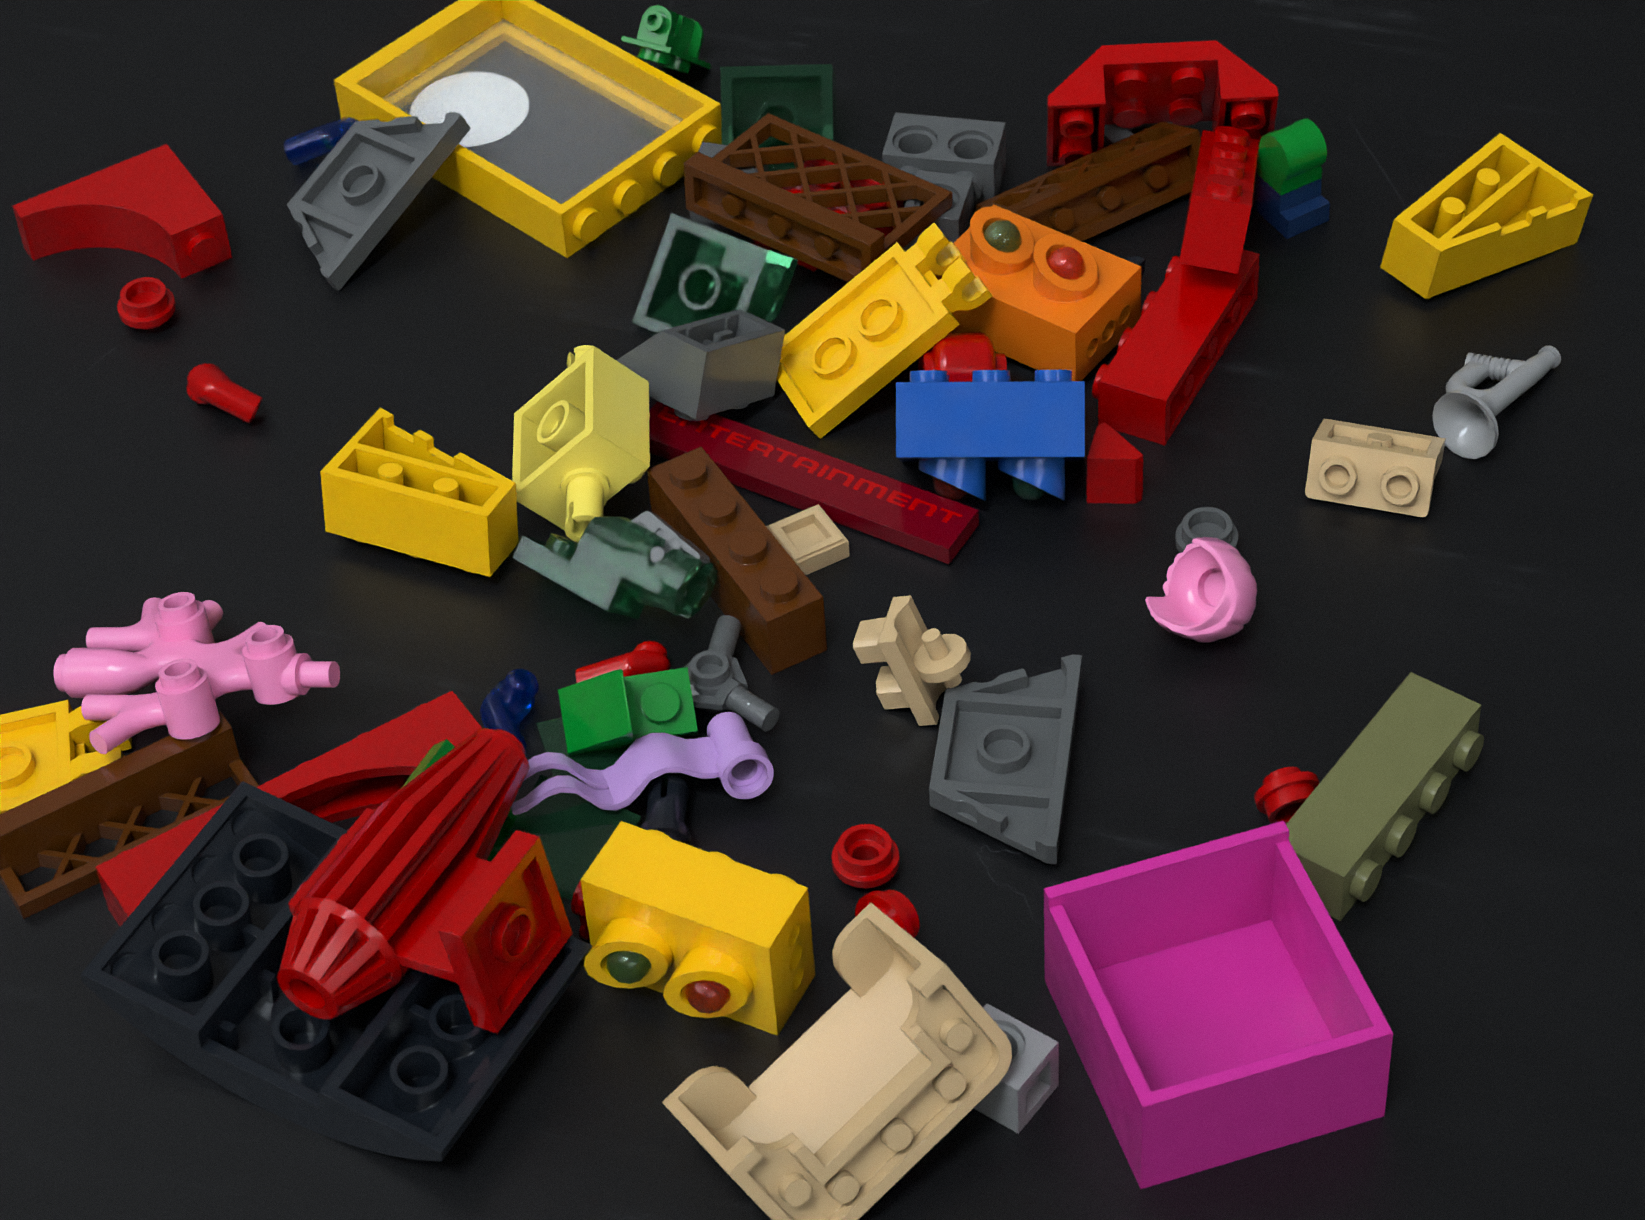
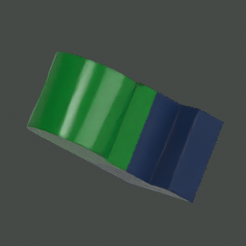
M1302 118L1290 126L1265 134L1259 143L1254 209L1286 239L1329 221L1330 202L1321 195L1323 170L1321 165L1326 162L1327 146L1320 129L1308 118Z

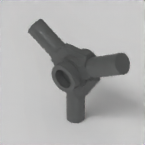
M730 615L720 616L717 619L708 650L696 654L691 662L685 666L688 667L694 707L708 714L732 710L763 731H769L776 725L780 711L747 690L748 685L737 658L732 657L741 631V622Z

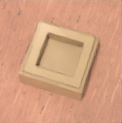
M819 504L766 526L805 575L850 557L849 541Z

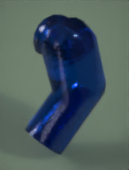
M345 117L292 136L284 141L286 156L292 164L298 165L329 153L354 122L359 120Z
M514 669L508 672L505 680L500 681L486 696L480 708V717L484 728L501 729L513 734L522 743L525 750L527 745L519 724L531 711L536 702L535 696L539 690V683L535 675L525 669Z

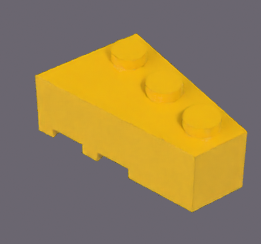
M1499 133L1393 220L1380 268L1423 298L1434 297L1577 243L1593 194L1502 133Z
M381 407L320 471L325 532L350 538L359 543L372 544L408 554L414 558H423L488 577L493 575L519 543L515 482L461 452L453 458L434 447V437L422 430H418L413 435L394 425V415Z

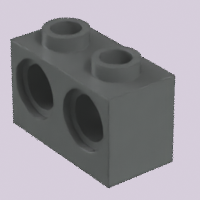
M895 112L882 152V162L914 176L917 170L973 176L974 207H976V204L999 195L1006 169V123Z

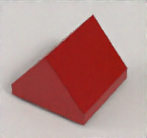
M1103 422L1096 427L1087 457V503L1136 504L1142 500L1143 454L1110 425Z

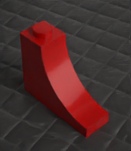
M167 144L12 206L24 249L33 261L48 255L75 249L117 248L155 258L166 264L182 279L233 258L223 214Z

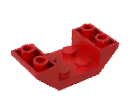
M1218 41L1102 45L1048 95L1047 166H1064L1104 148L1105 124H1115L1122 128H1134L1142 124L1172 122L1176 125L1188 126L1200 121H1212L1213 132L1218 126L1236 127L1247 131L1249 138L1258 139L1260 143V139L1265 134L1274 131L1278 104V86Z

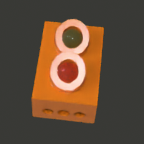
M993 204L991 207H983L976 211L970 220V227L953 243L967 260L965 263L973 274L980 278L993 296L976 309L968 311L958 310L952 313L960 325L951 332L985 333L991 339L995 352L1005 353V356L1036 370H1072V381H1082L1119 343L1124 330L1127 327L1133 328L1141 317L1142 266ZM935 275L938 280L942 278L940 275Z

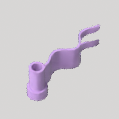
M723 712L713 717L707 726L708 737L684 739L668 733H650L636 739L614 765L603 770L586 769L562 753L546 752L534 756L528 760L529 773L524 780L537 772L548 769L565 770L578 779L566 775L554 776L545 780L524 798L513 802L511 810L514 815L527 812L545 798L562 792L576 793L602 810L616 811L629 806L651 780L665 773L679 772L701 779L719 777L725 791L729 795L738 799H750L759 796L768 789L774 777V769L765 749L759 743L753 742L742 717L734 712Z

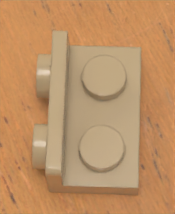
M1323 419L1312 438L1305 495L1311 499L1425 517L1430 510L1434 479L1442 463L1446 438Z

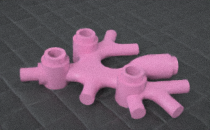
M178 592L168 595L163 599L156 597L147 599L142 607L141 620L134 625L127 627H91L86 635L87 648H72L67 654H61L55 662L53 674L55 685L59 691L66 692L71 698H83L81 710L85 720L107 721L89 733V739L94 749L104 755L132 736L144 730L162 725H167L169 734L176 739H193L203 736L219 725L220 716L215 700L228 693L253 690L257 702L274 705L290 701L299 695H306L310 688H335L340 681L339 665L335 661H312L307 653H297L293 638L285 634L281 626L266 625L263 622H257L229 640L215 643L212 630L223 617L221 606L212 600L197 601L194 594L189 592ZM157 681L155 693L128 695Z

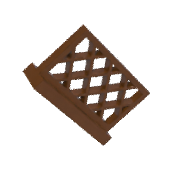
M769 113L712 158L697 152L684 162L687 210L847 282H850L895 243L898 242L904 248L952 207V191ZM770 136L790 144L759 148V145ZM825 159L835 165L805 168L803 161ZM794 162L796 168L764 172L763 165ZM754 166L756 173H746L736 168ZM871 179L881 183V185L851 188L849 181ZM840 182L841 189L810 192L809 185ZM800 186L801 193L793 194L782 188ZM918 199L925 202V204L922 206L898 208L896 201ZM886 202L888 209L857 212L855 205ZM846 206L847 213L839 214L828 208ZM893 227V231L884 238V233L873 228Z

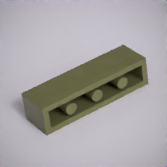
M1410 672L1287 822L1289 841L1331 917L1341 921L1357 900L1365 902L1371 897L1380 881L1383 867L1392 855L1399 858L1407 851L1415 836L1417 823L1426 812L1435 814L1440 809L1448 795L1451 780L1461 769L1467 772L1473 767L1484 744V736L1478 733L1481 704Z

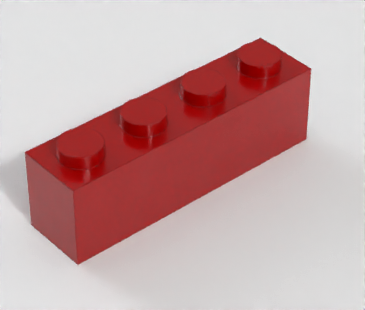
M1218 126L1214 132L1202 131L1179 259L1181 264L1236 274L1239 272L1252 208L1259 140L1249 138V133L1243 129L1231 126Z
M1243 249L1238 274L1179 263L1180 256H1173L1167 267L1163 284L1157 292L1151 291L1147 295L1140 319L1134 328L1127 327L1124 330L1115 357L1109 365L1102 364L1095 376L1092 396L1094 399H1098V425L1105 422L1116 431L1166 445L1257 300L1260 254Z

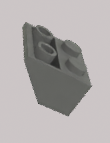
M739 309L662 330L616 361L649 381V399H655L673 408L674 414L680 418L691 421L707 420L712 414L729 409H743L748 406V403L774 396L785 329Z

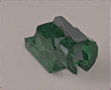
M650 511L641 513L633 520L626 517H594L583 532L578 544L553 533L550 534L547 542L522 535L512 556L513 559L600 608L639 619L645 605L667 610L677 617L678 615L686 619L693 617L709 599L715 587L718 574L717 568L710 563L708 555L689 539L682 536L660 516Z

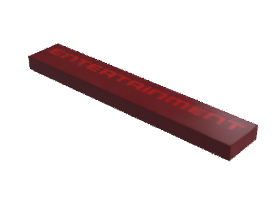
M659 401L649 410L651 454L671 460L702 447L731 484L801 510H806L819 504L833 522L946 564L952 562L979 526L978 509L717 414H712L707 420L703 421L686 420L675 415L673 408Z

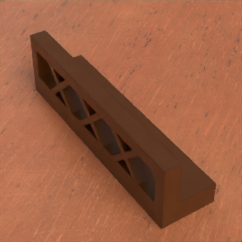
M1160 122L976 204L977 211L983 207H991L994 204L1077 240L1084 241L1191 192L1201 141L1199 130Z
M219 712V725L203 736L193 739H176L171 735L0 814V882L23 919L99 884L100 881L95 866L178 826L186 820L193 819L223 804L230 797L228 796L221 800L202 798L206 788L230 777L233 778L237 786L242 781L254 787L259 786L241 761L232 727L221 712ZM160 810L179 812L175 822L160 829L143 826L147 816ZM101 838L118 840L114 851L99 858L82 855L86 845ZM39 867L57 869L51 881L27 892L18 877Z

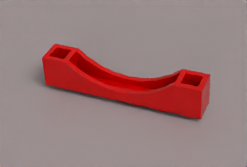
M450 691L434 700L415 707L413 710L369 732L362 733L353 740L312 760L303 762L296 768L256 788L331 823L357 817L366 808L375 810L385 800L400 790L433 745L448 739L456 747L476 730L482 729V727L456 694ZM223 804L193 819L186 820L178 826L95 866L108 909L119 926L131 915Z

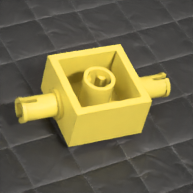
M582 345L574 348L575 355L569 352L567 356L568 368L514 413L512 481L516 483L517 502L563 529L566 536L572 541L588 544L598 540L597 534L601 537L604 535V506L607 501L626 485L640 480L648 467H650L649 381L602 352L599 348Z

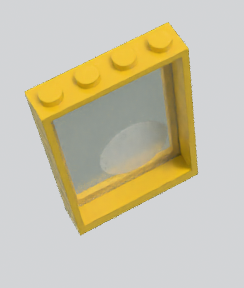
M457 0L334 79L341 121L349 128L355 121L378 119L382 122H389L398 117L417 116L422 124L444 123L446 113L457 112L461 114L471 129L432 178L566 258H569L588 243L594 241L605 231L684 177V162L699 151L702 142L724 145L720 103L534 0Z

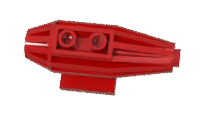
M482 728L476 730L458 746L390 796L375 810L366 808L351 828L340 837L336 846L308 880L302 883L288 903L293 918L277 975L281 990L294 1005L316 1018L332 1019L393 988L400 982L408 970L412 968L458 983L474 1026L498 1034L573 934L540 836L516 830L494 859L487 861L519 789L529 773V762L525 755L524 746L513 734L501 729Z

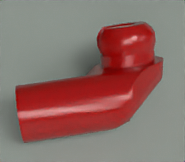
M204 363L195 366L188 373L186 390L188 396L194 402L211 404L248 424L252 422L262 403L263 397L234 383L214 364Z
M644 641L638 644L631 652L577 668L575 673L576 682L579 683L619 669L623 670L624 677L670 670L671 663L668 659L667 650L661 643Z

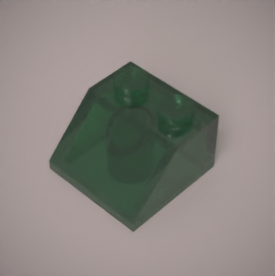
M833 65L721 67L722 145L730 144L768 113L836 142V73ZM770 136L759 145V148L790 144ZM794 162L769 165V171L796 169Z
M671 213L632 323L659 333L662 330L739 309L771 323L779 315L798 259L704 223Z

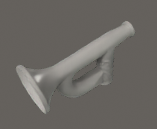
M1547 345L1542 347L1538 354L1526 361L1490 355L1488 357L1487 355L1482 356V354L1476 355V353L1469 352L1464 366L1451 376L1445 386L1446 393L1434 405L1432 418L1438 437L1446 438L1445 446L1451 452L1463 458L1477 459L1486 456L1496 446L1499 436L1495 416L1540 381L1550 369L1556 368L1560 364L1561 355L1559 351ZM1491 378V380L1497 379V381H1500L1489 389H1474L1486 379Z

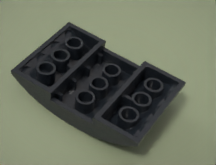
M242 781L81 973L82 982L115 1012L166 1051L202 1075L264 1110L328 1138L358 1148L414 1160L443 1161L584 966L585 956L592 948V945L571 936L498 1034L474 1026L458 983L412 968L408 970L400 982L393 988L332 1019H320L311 1016L287 998L277 980L293 918L288 903L302 883L308 880L336 846L340 837L348 830Z

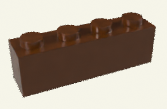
M699 447L647 469L652 512L660 516L682 536L689 539L709 556L710 563L698 566L691 572L725 615L733 616L741 622L740 635L770 674L773 675L826 651L827 639L823 596L705 450Z

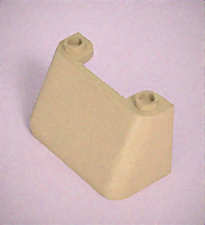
M872 903L865 907L842 930L836 938L832 951L833 964L838 974L851 989L749 1087L728 1069L710 1066L693 1073L662 1102L771 1220H859L1000 1083L1008 1072L1012 1060V1047L1006 1034L948 966Z

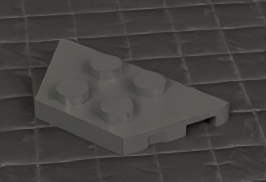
M457 112L446 113L444 123L422 124L417 116L398 117L389 122H382L378 119L355 121L289 201L287 206L294 220L302 229V236L309 249L316 256L321 266L320 271L333 289L341 290L470 131V126L461 114Z
M1072 654L1061 657V669L1028 678L1024 668L1000 674L989 682H971L946 689L929 785L930 806L1045 863L1057 864L1082 677V655Z

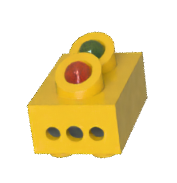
M621 821L580 880L590 945H592V948L585 956L584 968L588 975L599 983L627 989L647 987L663 993L667 1005L679 1013L700 1018L725 1016L778 1036L815 977L808 887L797 884L787 876L769 874L735 862L723 853L707 852L673 840L661 831L645 830Z

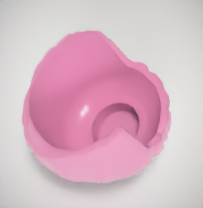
M1203 537L1193 539L1192 544L1187 545L1184 551L1177 554L1174 558V563L1169 566L1166 574L1167 581L1163 584L1165 596L1146 597L1145 599L1151 617L1165 630L1186 639L1210 643L1230 637L1243 629V625L1250 621L1255 610L1258 591L1257 583L1251 574L1249 564L1235 547L1217 538Z

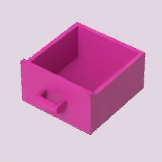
M1284 821L1044 888L1045 983L1140 1189L1385 1116L1393 1032L1289 841V829Z

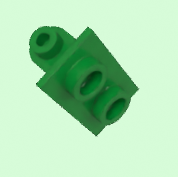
M655 5L644 12L636 39L622 35L621 41L639 48L637 58L656 63L660 67L689 74L691 65L707 69L711 67L710 63L698 59L704 38V31L700 23L670 11L663 6Z

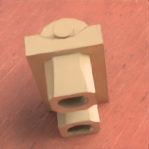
M911 595L893 597L886 617L860 621L853 641V649L861 664L887 662L889 665L880 668L876 680V694L884 710L910 708L919 726L937 725L939 714L936 710V702L947 688H954L961 683L962 677L960 673L966 669L971 657V652L963 637L956 634L941 635L940 631L936 628L927 629Z

